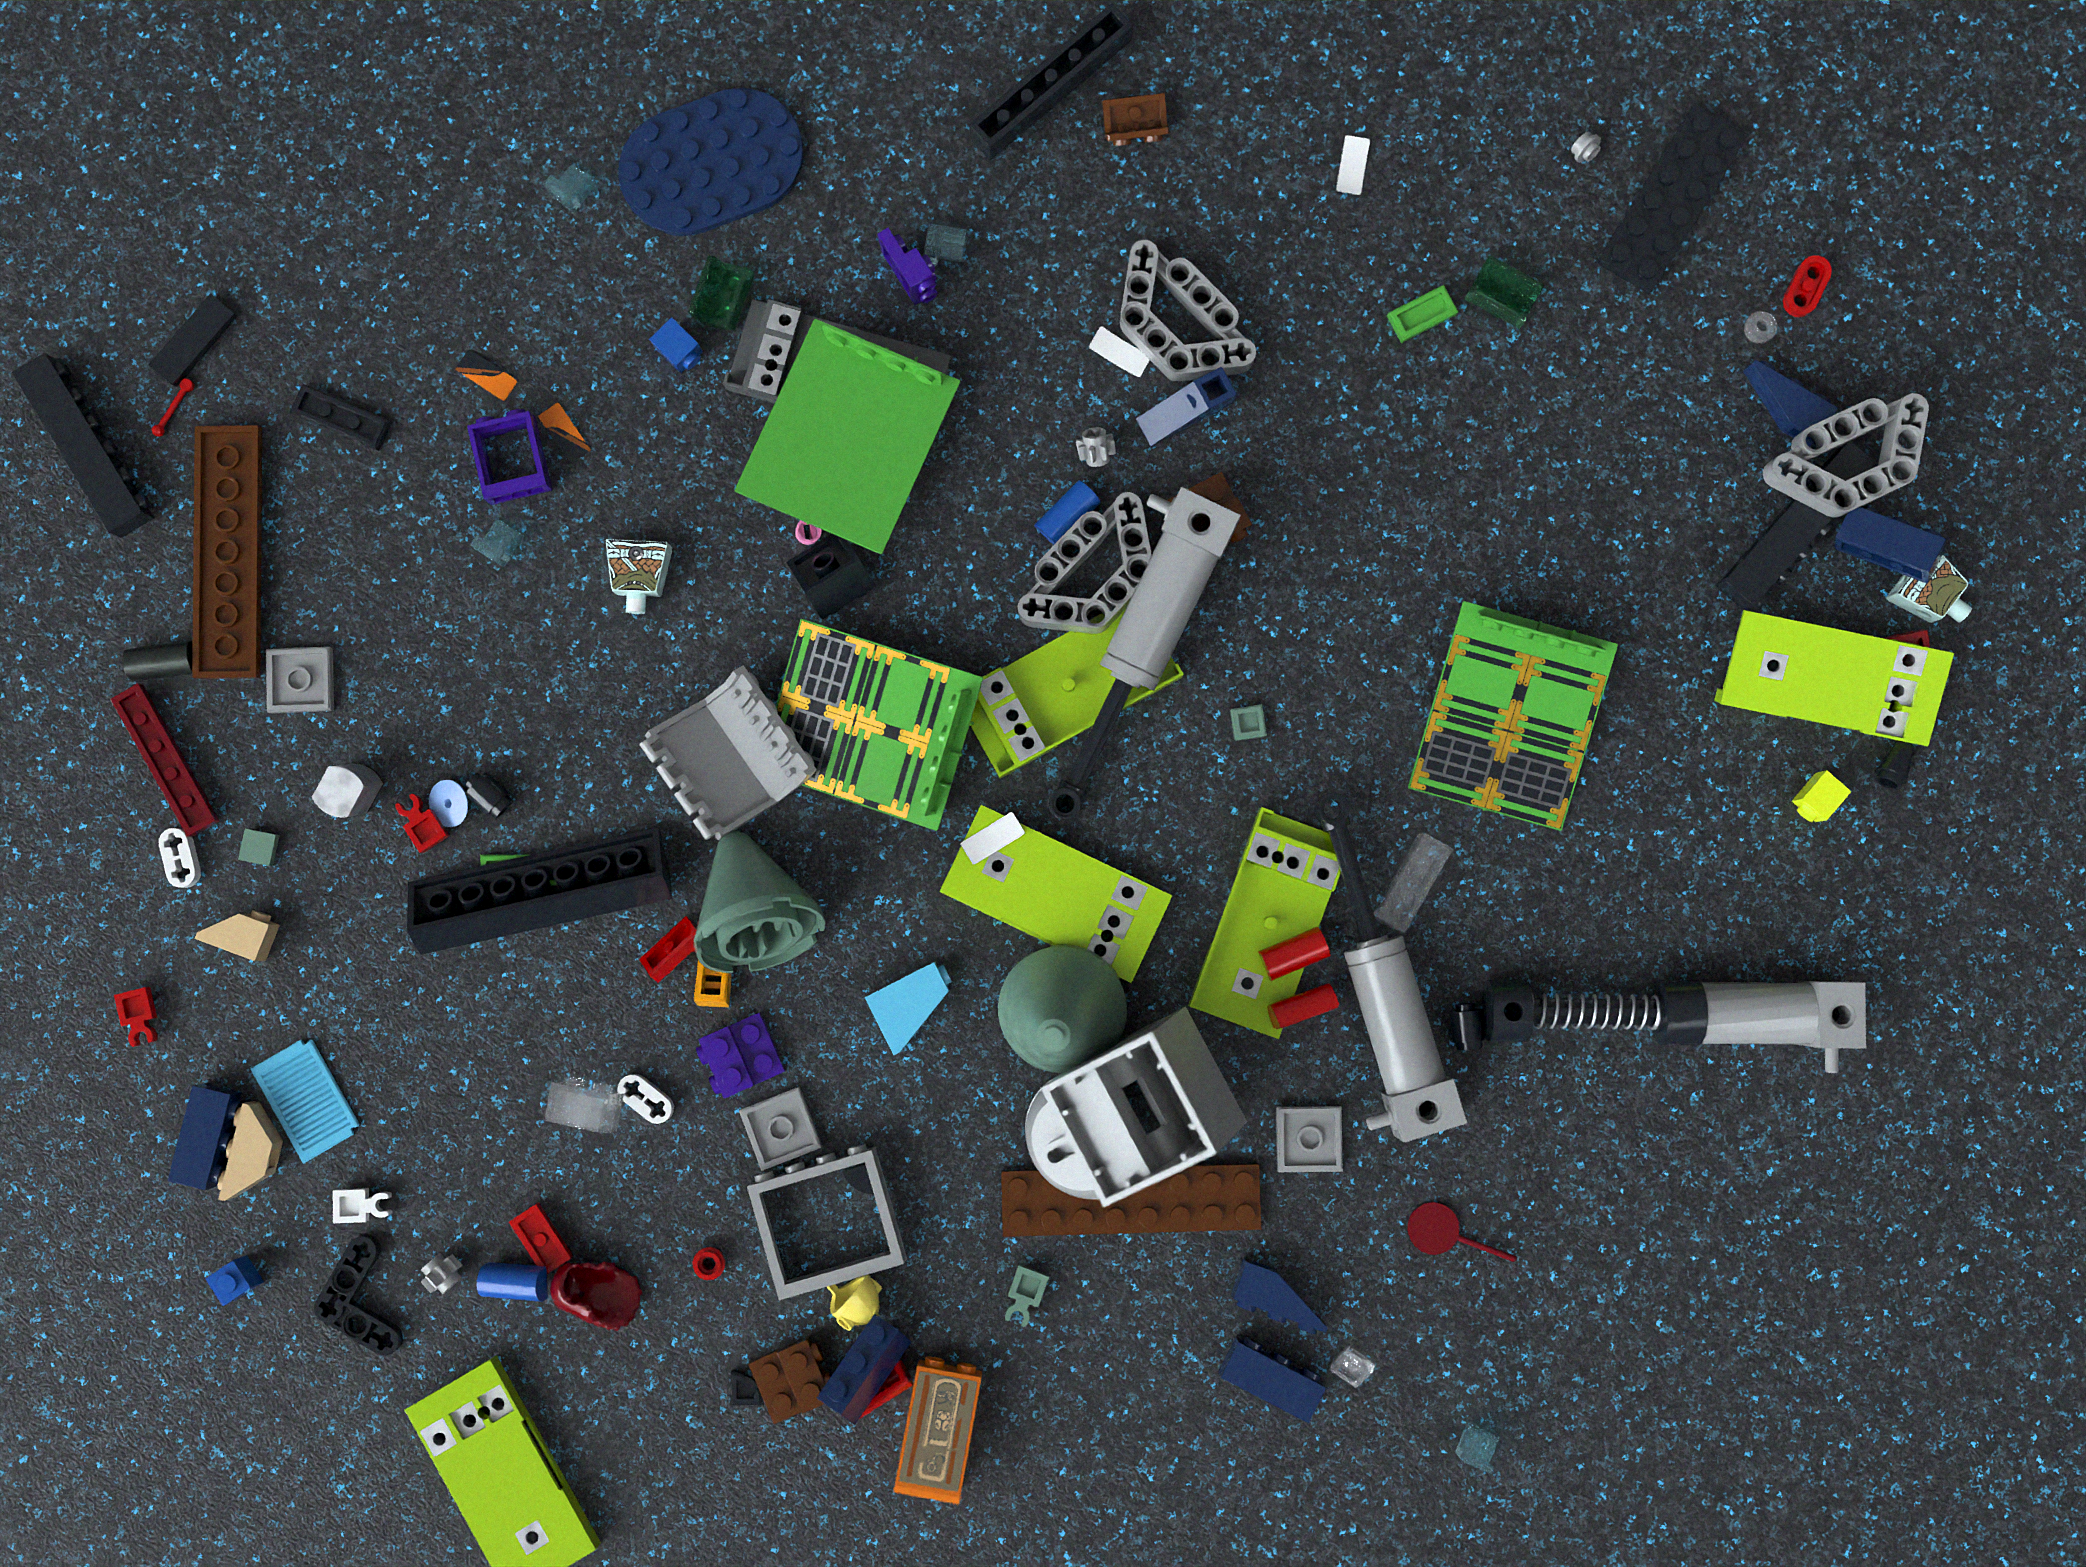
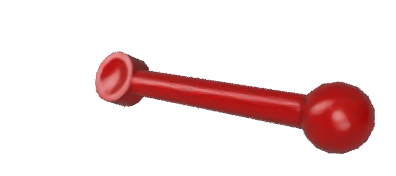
M186 378L180 381L181 389L159 424L152 427L153 435L160 437L165 433V425L186 392H191L194 389V383L190 379Z

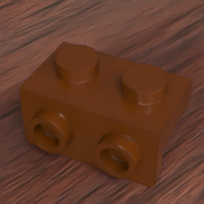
M1164 92L1101 99L1105 139L1113 141V146L1132 144L1131 138L1144 137V142L1163 140L1162 135L1170 134L1169 126L1167 125Z

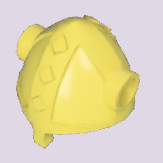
M869 1274L858 1277L840 1288L836 1284L827 1286L828 1290L833 1294L830 1306L831 1314L837 1318L838 1324L845 1330L850 1331L854 1325L868 1324L874 1314L879 1316L878 1294L882 1287Z

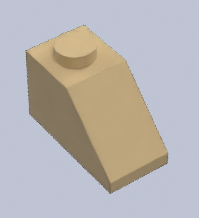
M252 910L251 914L239 913L197 932L195 939L253 961H266L280 925L271 922L270 915Z

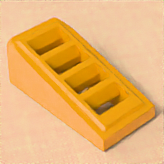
M698 960L694 993L695 1003L698 1006L729 1007L732 973L710 970L704 967ZM706 976L721 977V982L706 981ZM705 990H720V995L705 994Z

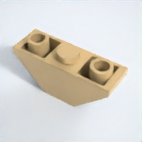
M260 1102L242 1103V1106L236 1111L234 1117V1126H236L234 1138L229 1141L226 1149V1158H229L226 1171L222 1172L218 1181V1189L221 1190L219 1200L226 1201L235 1198L276 1172L283 1140Z

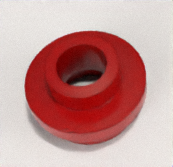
M702 1248L694 1256L693 1269L701 1279H716L725 1269V1257L717 1248ZM705 1258H713L715 1267L712 1269L707 1268L704 1265Z

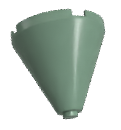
M732 831L721 838L717 844L694 938V947L699 962L710 970L722 973H733L732 966L748 965L750 972L787 962L812 947L817 942L815 936L817 930L824 931L825 921L819 904L747 834L740 831Z
M1050 945L1048 948L1027 954L1011 969L1003 983L999 996V1022L1007 1042L1029 1064L1055 1073H1063L1109 1050L1118 1044L1127 1019V998L1119 981V976L1102 957L1088 949L1075 945Z

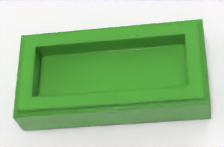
M1442 285L1389 312L1387 318L1400 342L1403 343L1456 316L1458 310L1445 286Z

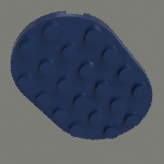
M727 89L657 114L638 126L628 138L620 156L618 168L620 187L631 210L646 225L674 236L697 235L763 211L782 200L793 188V183L802 168L804 156L803 142L798 125L792 114L777 99L754 89Z

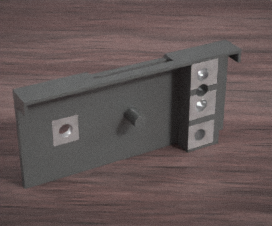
M752 299L731 372H726L723 385L726 390L775 403L814 319L883 348L888 347L890 351L911 360L918 357V363L944 374L947 373L951 355L803 314L801 308L768 299L767 303ZM791 321L789 325L782 326L783 322ZM775 349L782 350L778 356H773L772 352ZM770 364L778 365L774 371L768 370ZM768 378L773 379L771 385H763L764 380Z

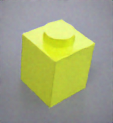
M1826 770L1815 773L1792 802L1799 807L1797 812L1810 822L1827 821L1852 791Z

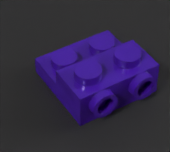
M889 228L878 233L882 255L913 304L916 305L920 302L925 304L937 297L938 292L935 289L937 278L934 274L936 270L928 255L924 254L921 256L917 248L906 253L908 249L899 234L893 236Z
M761 1012L698 1039L701 1045L696 1047L698 1057L703 1065L709 1063L713 1076L709 1077L711 1087L716 1095L721 1093L724 1099L786 1071Z

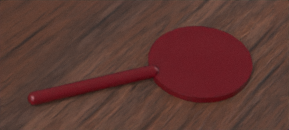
M1437 1202L1424 1203L1418 1206L1409 1217L1407 1224L1408 1236L1413 1245L1424 1253L1432 1255L1442 1254L1451 1249L1456 1241L1512 1262H1515L1517 1259L1512 1254L1459 1235L1458 1219L1454 1212L1444 1204Z

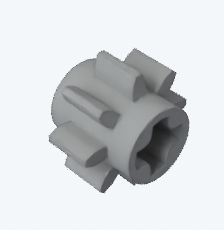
M1089 428L1082 433L1083 439L1076 440L1080 461L1086 460L1089 466L1099 467L1106 465L1110 461L1109 455L1116 454L1113 434L1106 435L1104 428Z
M440 1253L422 1268L421 1271L426 1276L421 1281V1284L430 1293L438 1289L444 1294L462 1278L457 1271L463 1265L453 1254L445 1259Z

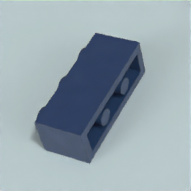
M1862 506L1848 512L1835 536L1836 550L1928 584L1945 551L1946 538H1943L1935 530H1921L1911 526L1908 521L1902 518L1893 517L1891 519L1880 515L1876 509L1869 506Z
M205 1083L192 1086L168 1182L201 1190L217 1187L220 1175L223 1171H226V1166L223 1165L228 1143L234 1138V1134L231 1132L236 1111L242 1106L240 1101L242 1092Z
M874 1314L817 1398L855 1425L911 1341L898 1329Z
M1246 1336L1244 1341L1235 1337L1218 1371L1220 1377L1309 1423L1326 1390L1325 1385L1320 1381L1321 1375L1305 1366L1302 1371L1291 1366L1292 1360L1275 1351L1273 1356L1262 1350L1263 1345Z

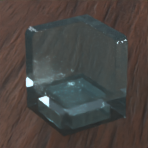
M571 165L559 180L550 174L543 185L552 197L574 213L597 186V183L587 171L583 173L576 166Z
M929 223L924 254H927L933 265L937 266L939 258L960 262L963 257L964 245H967V230Z
M496 520L485 537L482 539L476 535L470 546L504 568L524 536L502 521Z
M1467 1422L1455 1453L1462 1462L1492 1474L1494 1467L1490 1461L1500 1438L1496 1434Z

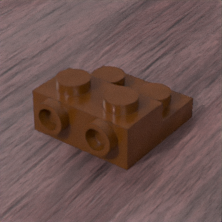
M1222 472L1187 489L1241 515L1240 521L1230 539L1232 544L1249 535L1247 530L1251 528L1252 523L1238 497L1235 498ZM1174 497L1168 499L1167 501L1172 502ZM1201 516L1193 521L1192 527L1198 532H1204L1210 527L1211 523L1209 519Z
M806 1336L748 1363L773 1424L802 1412L803 1414L824 1405L817 1396L832 1374L830 1372L825 1373L820 1362L824 1360L822 1350L817 1341L812 1343L810 1336Z

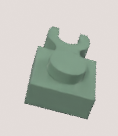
M1021 1264L1018 1265L1008 1292V1297L1016 1299V1301L1006 1309V1321L1010 1320L1013 1312L1020 1311L1024 1316L1021 1326H1027L1030 1319L1028 1306L1039 1307L1049 1279L1048 1274Z

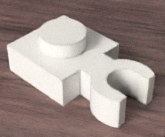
M369 1188L333 1190V1223L369 1221L370 1212L379 1218L391 1215L392 1210H382L379 1207L380 1199L392 1197V1193L383 1191L375 1194L373 1197H369Z

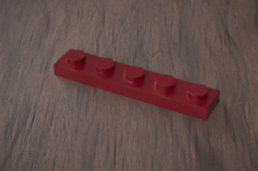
M137 683L111 698L112 704L187 837H193L219 822L220 820L144 685Z

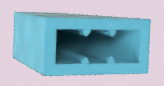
M933 962L865 997L893 1055L903 1050L950 991L947 984L951 983L952 980L944 965L938 967L936 962Z

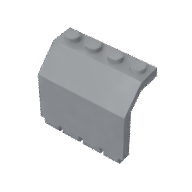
M744 665L734 670L726 682L706 698L647 731L645 734L647 739L640 743V747L652 763L662 759L663 763L656 769L670 790L679 785L682 788L674 795L686 813L691 816L699 812L700 816L694 819L693 823L705 840L714 835L719 840L772 808L808 781L817 770L810 754L803 751L796 741L794 731L790 726L784 724L777 714L775 704L766 698L759 688L758 680L752 673L747 671Z

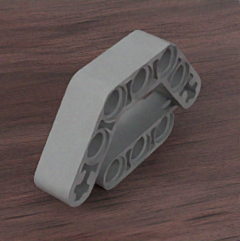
M1140 240L1136 242L1130 251L1120 314V328L1122 332L1172 381L1180 382L1199 379L1220 367L1223 368L1226 375L1247 372L1256 357V348L1251 340L1246 339L1236 329L1239 315L1235 306L1187 259L1175 258L1169 262L1158 251L1152 241ZM1141 254L1147 255L1145 271L1139 270ZM1175 271H1182L1186 274L1187 279L1178 282L1171 277V274ZM1155 275L1165 284L1167 290L1213 336L1220 339L1219 341L1184 345L1150 311ZM1140 283L1147 288V291L1143 294H1136L1130 287ZM1196 293H1204L1208 296L1209 302L1199 304L1193 299V296ZM1130 314H1137L1143 321L1138 325H1132L1127 322L1126 317ZM1226 315L1230 318L1231 324L1220 326L1215 321V317ZM1152 336H1159L1164 340V345L1153 347L1149 344L1148 339ZM1237 351H1241L1242 355L1246 356L1245 361H1240L1239 356H1235ZM1224 352H1226V358H1228L1227 364H1224ZM1205 354H1212L1217 358L1218 363L1208 366L1202 362L1201 357ZM1174 358H1181L1186 362L1187 366L1184 369L1176 370L1171 366L1170 361Z
M1917 393L1906 395L1888 405L1877 398L1867 399L1808 427L1796 435L1792 440V450L1777 456L1765 465L1763 478L1769 486L1829 517H1840L1907 485L1916 478L1929 404L1922 395ZM1864 410L1872 414L1873 422L1865 419ZM1835 423L1840 424L1844 428V436L1839 435L1835 431ZM1886 424L1879 464L1866 472L1844 481L1808 462V460ZM1806 436L1811 437L1815 441L1816 449L1808 447ZM1898 436L1906 440V449L1899 444ZM1893 467L1900 470L1901 480L1893 475ZM1806 479H1810L1815 483V492L1807 488ZM1864 480L1872 484L1873 493L1865 490ZM1835 493L1843 497L1844 507L1836 503Z
M1132 492L1120 494L1103 514L1095 511L1083 514L1038 561L1034 571L1037 584L1018 603V614L1023 624L1033 628L1099 634L1105 631L1127 608L1141 579L1133 576L1130 570L1135 565L1147 567L1152 556L1141 499ZM1124 505H1129L1130 509H1133L1132 523L1127 524V515L1123 510ZM1093 522L1100 525L1101 531L1096 535H1089L1084 531V527ZM1116 527L1123 565L1090 599L1051 595L1064 584ZM1136 534L1142 539V543L1139 546L1131 547L1126 544L1125 538L1128 535ZM1073 545L1080 552L1076 557L1068 558L1063 555V549L1066 546ZM1046 568H1053L1058 572V576L1051 581L1042 579L1040 575ZM1119 587L1126 592V596L1122 600L1116 601L1111 599L1108 593L1111 589ZM1031 604L1037 606L1038 611H1035L1034 616H1028L1027 610L1030 609ZM1046 605H1051L1049 609L1050 619H1046ZM1061 607H1068L1072 610L1073 615L1068 620H1060L1055 616V613ZM1093 610H1098L1104 614L1105 618L1102 622L1094 624L1088 621L1087 615Z

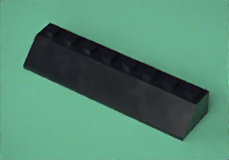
M654 827L408 882L407 933L420 955L672 899L670 871L659 827ZM550 880H555L557 885H552Z

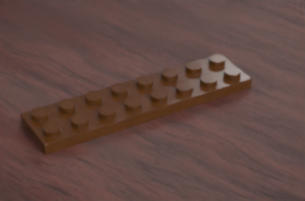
M259 425L195 426L192 678L194 679L260 678L262 427Z
M1258 1163L1191 1165L1103 1207L1099 1199H1084L1062 1192L1050 1184L1037 1169L1001 1170L1003 1237L1261 1230Z

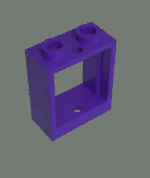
M515 409L507 412L505 417L497 419L492 416L482 417L475 421L476 424L467 425L483 499L491 505L553 491L537 420L530 411ZM527 428L537 473L494 483L484 438Z

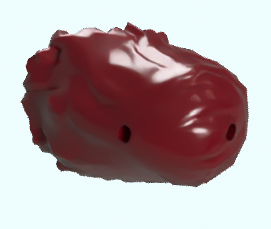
M574 1262L566 1263L559 1267L551 1282L550 1294L554 1305L559 1310L575 1315L589 1324L592 1323L598 1327L618 1331L621 1326H628L630 1321L635 1319L636 1312L640 1306L642 1289L638 1285L637 1276H631L626 1270L618 1269L615 1262H601L598 1264Z

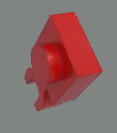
M412 793L409 795L413 801L411 810L407 811L402 803L395 804V808L400 815L408 817L410 822L402 827L419 853H425L450 835L433 809L423 812L422 799Z
M143 987L114 995L121 1026H131V1031L128 1035L131 1047L141 1045L139 1036L142 1032L146 1034L148 1043L156 1042L158 1039L157 1032L149 1025V1020L157 1018L151 988Z

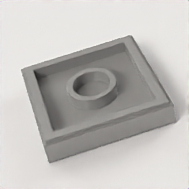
M333 648L266 649L267 712L334 711Z
M800 1086L739 1110L761 1171L823 1147Z
M1276 1106L1277 1172H1343L1341 1106Z

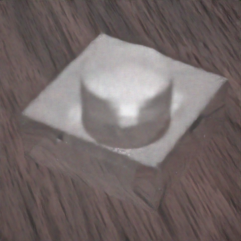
M1347 1346L1332 1361L1329 1370L1357 1388L1372 1374L1376 1363L1365 1357L1362 1353Z

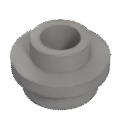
M1590 132L1581 135L1571 149V152L1575 155L1574 159L1578 163L1585 160L1587 162L1591 161L1601 149L1599 146L1601 138L1597 134L1592 135Z

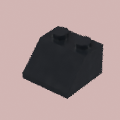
M834 534L829 535L786 562L821 619L835 614L846 604L864 596L869 590L876 587L849 542Z

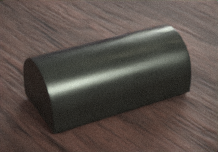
M192 641L126 649L123 653V667L127 678L135 682L192 674Z

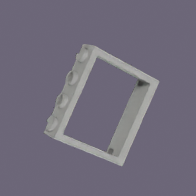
M866 1144L854 1146L847 1149L848 1155L837 1158L835 1153L826 1154L816 1158L817 1164L805 1167L804 1162L795 1163L785 1167L786 1173L774 1176L773 1171H768L754 1176L755 1182L747 1186L779 1300L899 1266L906 1262L907 1255L876 1147L867 1149ZM865 1162L890 1250L787 1280L762 1192Z

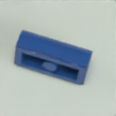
M1078 480L1034 524V527L1054 545L1083 514L1094 511L1101 504V501L1086 484Z
M487 1262L478 1273L477 1291L481 1297L543 1302L548 1298L547 1267Z

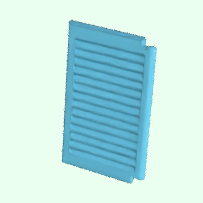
M301 1039L250 1069L303 1164L354 1135L352 1128L360 1125L313 1040H309L305 1044Z

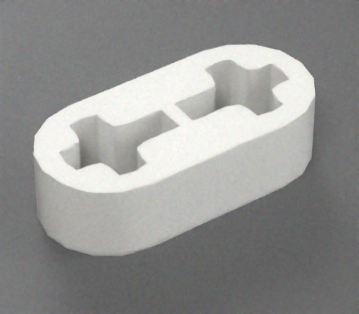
M180 828L165 830L160 835L159 848L168 881L173 886L180 888L196 885L201 876V869L193 838L187 837L184 830ZM174 835L175 837L182 838V843L178 845V850L177 848L170 847V842L174 841ZM182 867L190 870V874L186 875L185 879L178 878L177 873L182 871Z
M631 1074L620 1080L618 1084L619 1097L651 1123L660 1124L672 1116L674 1112L673 1101L645 1077L639 1074ZM638 1081L640 1083L638 1090L645 1097L641 1098L637 1094L629 1096L627 1094L629 1088L626 1086L627 1082L634 1083ZM650 1099L656 1104L663 1101L665 1103L663 1110L666 1114L654 1116L652 1114L654 1108L647 1100Z

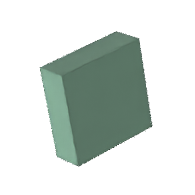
M1262 704L1230 709L1234 741L1267 736Z
M245 828L238 860L273 866L280 835Z

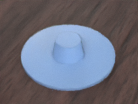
M442 780L436 783L430 792L429 808L433 809L443 826L455 827L461 824L467 815L468 799L464 789L457 782Z

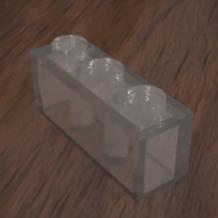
M1427 833L1418 834L1374 911L1375 919L1398 933H1405L1453 849Z

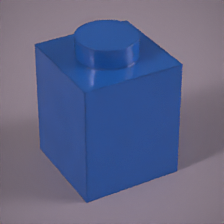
M672 317L649 339L654 348L680 373L685 369H692L701 359L700 354L703 351L700 345Z
M247 1255L231 1261L206 1278L222 1306L238 1300L264 1282Z

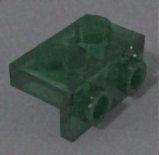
M709 255L688 311L689 315L705 326L735 332L755 272L747 267L723 263L715 256Z
M1488 256L1470 287L1465 300L1520 329L1544 285L1497 258Z

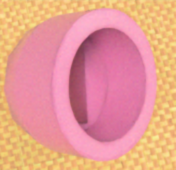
M800 521L795 529L797 539L806 545L815 543L821 536L822 529L809 524L810 540L805 538L804 525L807 524L804 521Z

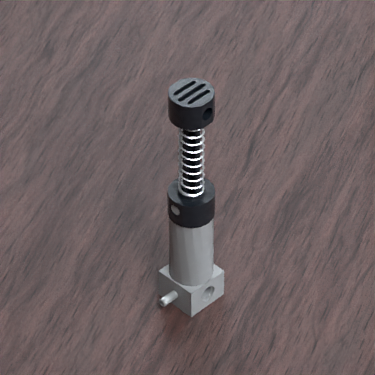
M1487 980L1483 989L1482 1015L1484 1034L1487 1041L1527 1042L1530 1040L1533 1024L1537 1029L1541 1028L1543 1024H1546L1550 1029L1556 1024H1559L1562 1029L1571 1024L1575 1029H1578L1581 1025H1584L1587 1029H1591L1593 1025H1597L1599 1029H1604L1606 1025H1609L1613 1030L1619 1025H1622L1626 1030L1632 1025L1638 1030L1647 1025L1649 1029L1653 1030L1655 1040L1659 1045L1780 1044L1825 1048V1071L1827 1073L1839 1072L1838 1048L1866 1049L1865 982L1797 981V983L1658 980L1654 985L1651 999H1648L1646 995L1642 999H1635L1633 994L1630 996V999H1623L1620 994L1617 999H1610L1608 994L1605 996V999H1597L1595 994L1592 996V999H1585L1583 994L1580 995V998H1572L1570 994L1567 995V998H1559L1558 994L1554 998H1546L1545 994L1542 995V998H1534L1530 983L1527 980ZM1507 1004H1509L1511 1012L1510 1015L1506 1018L1504 1015V1008Z

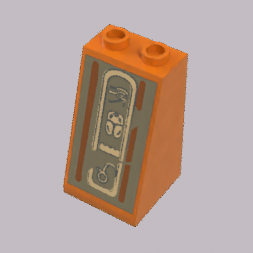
M926 1357L925 1361L919 1360L917 1364L894 1492L959 1504L982 1371L976 1370L977 1366L973 1364L959 1362L956 1367L945 1365V1360L941 1358Z

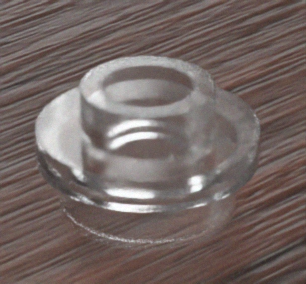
M1758 311L1747 318L1744 331L1751 341L1765 343L1776 334L1777 323L1771 314ZM1763 322L1766 326V331L1759 330L1757 323Z

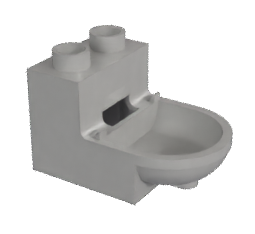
M1185 1006L1130 1034L1109 1050L1059 1074L1047 1082L1037 1092L1029 1106L1025 1123L1027 1148L1034 1165L1050 1184L1062 1192L1075 1197L1099 1199L1103 1207L1216 1154L1247 1123V1120ZM1135 1080L1138 1081L1147 1104L1161 1125L1148 1134L1145 1133L1122 1090L1123 1087Z

